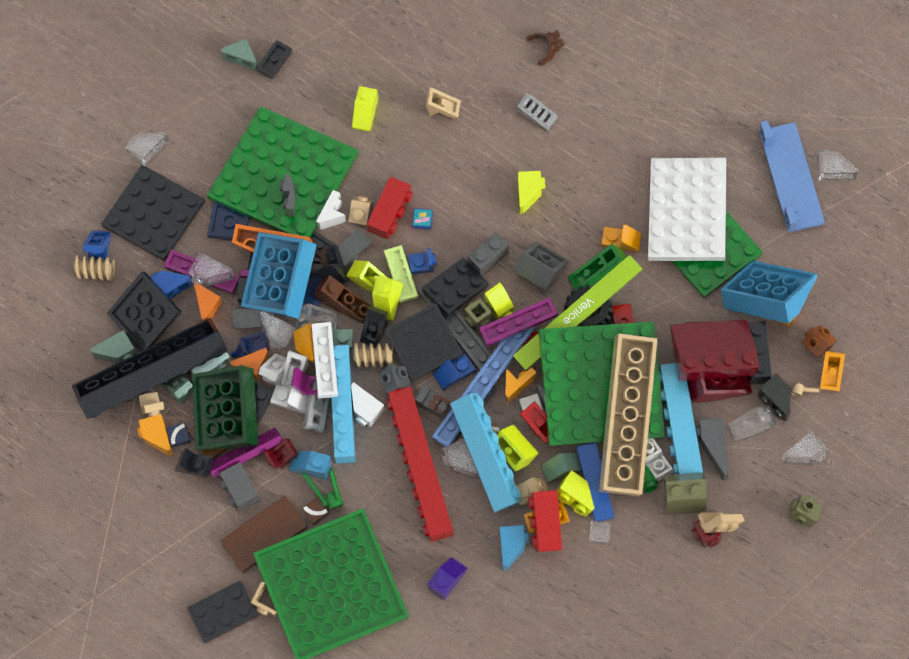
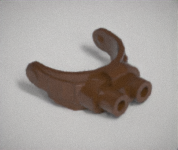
M558 30L552 33H534L527 36V41L534 38H546L549 41V52L545 58L538 62L540 66L551 61L556 52L560 50V47L565 45L563 40L559 39L560 33Z

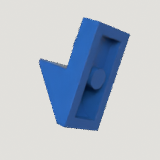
M91 231L83 244V252H88V258L94 256V259L102 257L103 260L106 259L111 232Z
M464 354L452 362L450 359L446 360L433 376L444 391L476 372V369L468 356Z

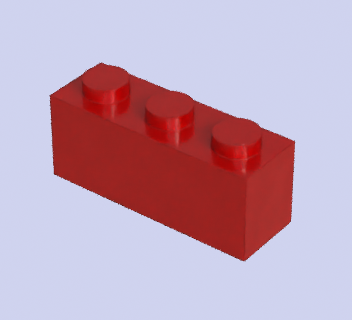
M390 176L366 224L368 232L385 239H389L390 235L395 233L397 229L396 223L404 215V206L406 202L409 203L413 196L410 184Z
M557 490L530 493L531 497H528V507L532 509L530 528H534V537L531 538L532 548H535L536 553L562 550Z

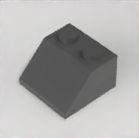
M536 242L522 253L514 272L518 273L521 278L534 283L537 288L546 291L555 283L569 261L541 243Z

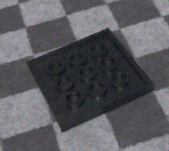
M141 165L101 225L103 228L165 262L171 249H174L205 203V199L150 168Z

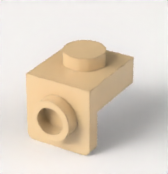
M361 195L352 199L348 222L366 225L373 201L368 200L369 197Z
M157 392L138 397L142 415L148 414L151 417L159 415L160 411L164 410L163 402L159 401Z
M532 477L516 486L521 492L522 502L519 504L523 506L528 504V497H531L530 493L547 491V486L541 478Z

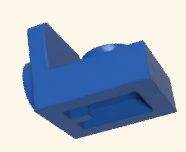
M427 248V252L408 254L411 275L433 272V265H436L435 253L431 254V248Z

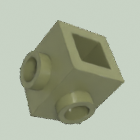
M479 298L465 308L464 319L470 327H474L478 331L479 327L491 323L493 311L487 303H484Z
M802 494L798 499L794 498L789 506L791 511L788 517L793 519L795 523L810 528L817 521L823 505L814 501L812 497Z

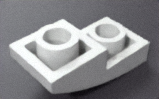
M653 438L648 439L645 463L656 479L660 481L664 478V475L672 474L673 468L663 456L662 450Z

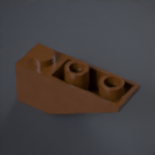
M330 275L319 282L312 294L326 306L363 324L367 310L371 306Z

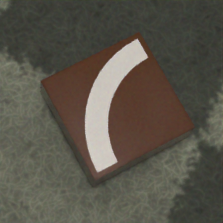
M318 497L302 507V510L313 525L329 515L326 507H323Z

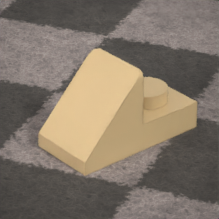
M430 87L426 101L429 115L433 116L441 113L452 119L458 117L461 100Z

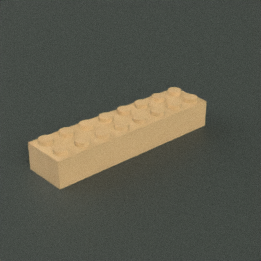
M618 334L614 337L599 492L635 497L642 495L657 348L656 338Z

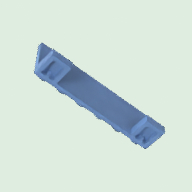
M768 121L761 122L759 134L787 231L793 232L824 225L825 221L796 123L770 127Z

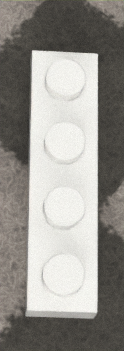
M331 322L312 324L318 398L338 397Z

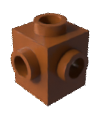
M822 325L809 328L804 334L806 336L805 339L802 341L806 349L817 358L823 356L825 351H829L837 342L831 335V332Z

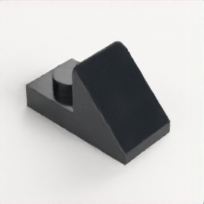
M337 245L318 252L323 268L318 269L317 272L323 279L330 275L341 284L349 281Z
M373 306L368 308L360 342L368 345L372 343L373 347H377L388 325V322H386L388 312Z
M185 448L180 454L175 471L207 477L214 459L210 456L194 454Z

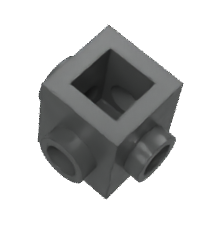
M391 364L379 373L385 395H389L388 392L411 386L405 366Z

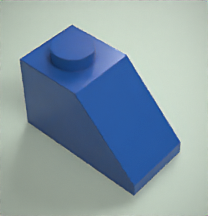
M161 271L150 276L170 299L193 286L188 275Z

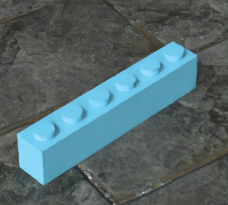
M349 345L333 346L338 397H332L334 456L336 464L356 462L350 349Z
M675 363L660 365L661 399L665 401L666 407L663 408L664 420H668L669 424L666 427L667 438H671L672 445H669L670 455L675 458L673 473L703 472L687 380L678 381Z
M473 393L450 403L494 512L505 510L522 502L521 492L515 485L513 473L508 468L505 453L499 446L498 436L492 429L491 419L485 412L482 398L478 393Z

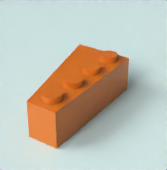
M235 224L232 243L235 246L252 254L254 253L258 232L313 242L310 237Z

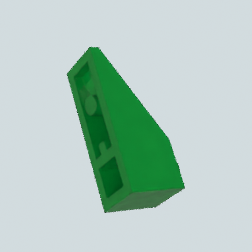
M612 243L569 275L568 278L576 291L579 286L585 288L586 285H590L591 287L598 283L627 256L621 248Z

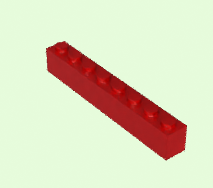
M411 386L388 392L387 406L389 411L393 410L394 417H391L393 427L399 430V434L396 437L399 446L403 445L405 451L401 453L404 464H408L410 468L407 471L409 482H414L415 489H412L415 501L419 500L421 507H417L420 519L424 518L426 523L423 526L425 537H430V541L433 542L454 536Z

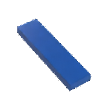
M596 443L577 446L576 449L583 478L588 482L594 505L592 511L594 523L614 519L609 493L599 492L601 461Z

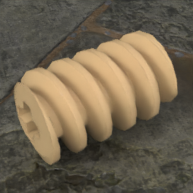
M76 255L74 274L78 279H82L84 276L85 279L92 277L93 280H97L99 277L102 281L105 278L108 281H112L115 274V259L110 263L109 257H106L105 262H102V257H99L97 262H95L94 256H91L90 261H88L86 255H84L82 260H80L79 255Z
M355 343L354 363L356 362L358 367H361L363 362L365 367H369L370 362L373 367H376L378 362L381 368L385 366L386 362L387 365L393 364V346L389 349L388 343H386L384 349H382L380 343H378L376 349H374L373 344L370 343L369 348L366 349L365 343H362L361 348H358L357 343Z

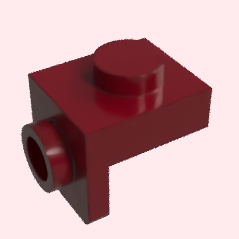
M284 439L272 450H265L263 452L266 462L272 468H283L299 455L290 439Z
M700 519L693 522L691 532L696 541L700 540L703 547H713L720 543L719 540L722 538L721 532L709 536L701 527Z

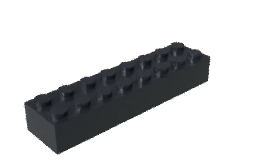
M209 318L71 386L86 418H95L101 412L114 409L120 403L132 400L142 392L151 391L155 386L167 383L173 377L187 373L191 368L202 366L208 360L218 358L228 350L212 319Z

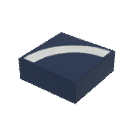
M185 422L166 428L172 448L191 442Z

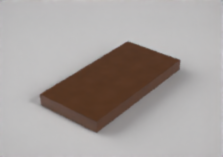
M284 495L220 541L244 573L257 564L253 553L294 537L308 528V526Z

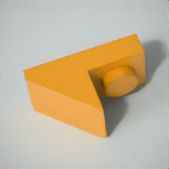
M623 224V229L604 227L601 247L606 248L613 243L622 250L639 252L642 233Z
M825 351L822 361L820 389L840 391L845 353Z
M532 367L528 371L523 370L518 375V379L509 370H506L507 403L512 401L537 379V372Z

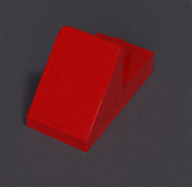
M534 401L519 415L531 428L530 432L542 442L547 443L546 413Z

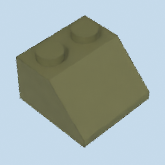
M703 472L664 475L666 514L706 511L707 489L706 478Z

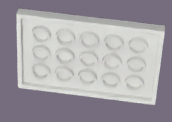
M651 158L648 261H725L726 158Z

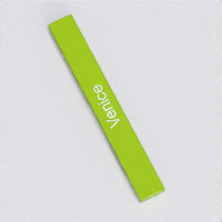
M629 255L544 329L579 326L643 269ZM539 333L513 355L525 371L541 358Z

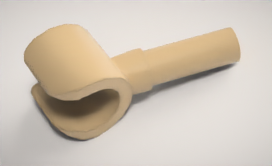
M798 383L792 387L791 395L802 397L803 392L819 393V388L804 387V385Z

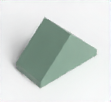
M247 39L222 48L223 60L257 71V62Z
M559 453L541 465L547 484L563 479L571 470L576 474L582 472L578 453Z

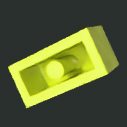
M514 425L500 430L497 434L498 443L501 450L505 453L506 461L515 471L529 466L539 454Z

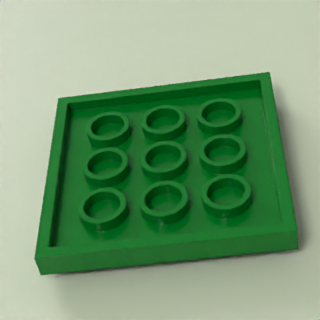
M726 211L725 261L671 262L704 299L739 273L750 262L759 258L763 251Z

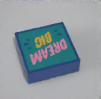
M414 208L412 228L431 230L433 210Z

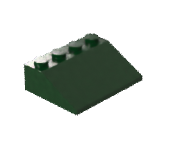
M240 365L192 374L196 451L243 448L258 445L254 369Z

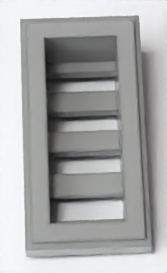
M528 93L517 106L519 114L546 131L550 129L558 118V115ZM534 107L537 108L534 113H531ZM542 111L543 114L541 115L540 118H538L537 116H538V115L540 114V112ZM546 116H550L547 122L544 123L543 120L546 118Z

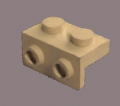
M722 512L698 514L700 525L705 532H731L738 529V525L745 521L742 514H723Z

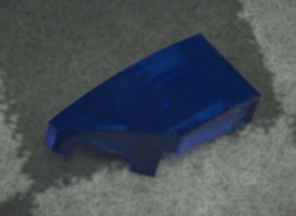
M260 331L245 336V338L241 337L235 352H232L231 356L232 358H240L264 348L268 351L269 346L266 333Z

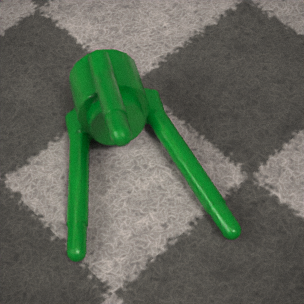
M330 469L329 474L334 491L327 493V498L323 497L306 473H303L302 476L319 497L323 507L328 506L329 510L344 505L333 469Z

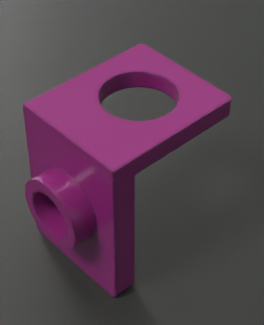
M294 367L291 386L302 395H318V389H311V385L317 380V377L307 376L298 367Z

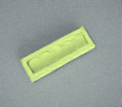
M402 245L384 250L392 279L403 284L399 302L404 303L417 299L418 294Z

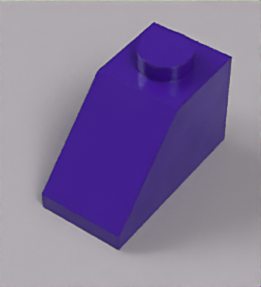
M451 557L439 567L427 583L428 589L445 600L468 568Z

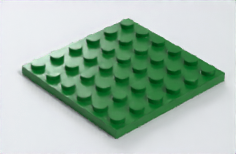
M260 106L208 192L207 199L279 232L311 237L317 227L316 221L333 190L337 191L359 151ZM286 174H290L294 185L296 198L295 217H288L286 209L283 208L285 199L283 198V192L280 191L281 180H285Z
M654 322L539 329L549 446L604 442L614 337L618 334L656 338ZM657 348L648 439L665 438Z
M364 508L253 553L295 659L314 658L409 618Z

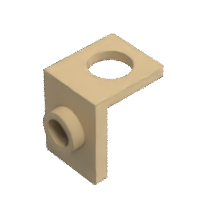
M261 582L251 603L258 607L256 611L265 616L270 613L277 617L278 614L275 610L259 603L266 589V584Z

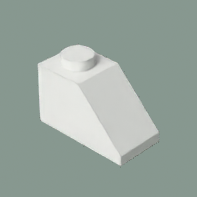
M353 382L351 389L355 420L362 426L367 425L371 428L385 411L384 404Z

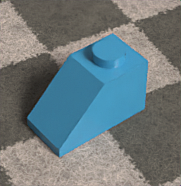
M299 451V455L291 461L289 471L299 474L306 473L307 476L327 480L332 464L329 455L313 451Z
M524 525L500 527L503 570L509 569L525 550V543H529L528 531H524Z

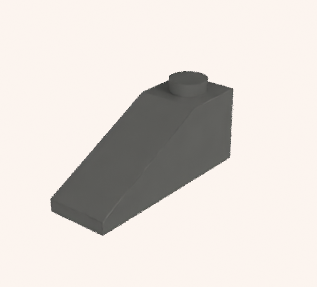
M702 419L699 422V426H696L697 438H700L702 448L722 479L728 480L729 471L724 419Z

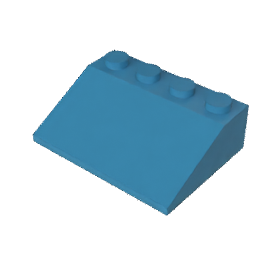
M258 232L241 307L299 319L317 244L304 239Z
M753 260L721 289L724 309L782 323H790L800 313L817 279V274Z

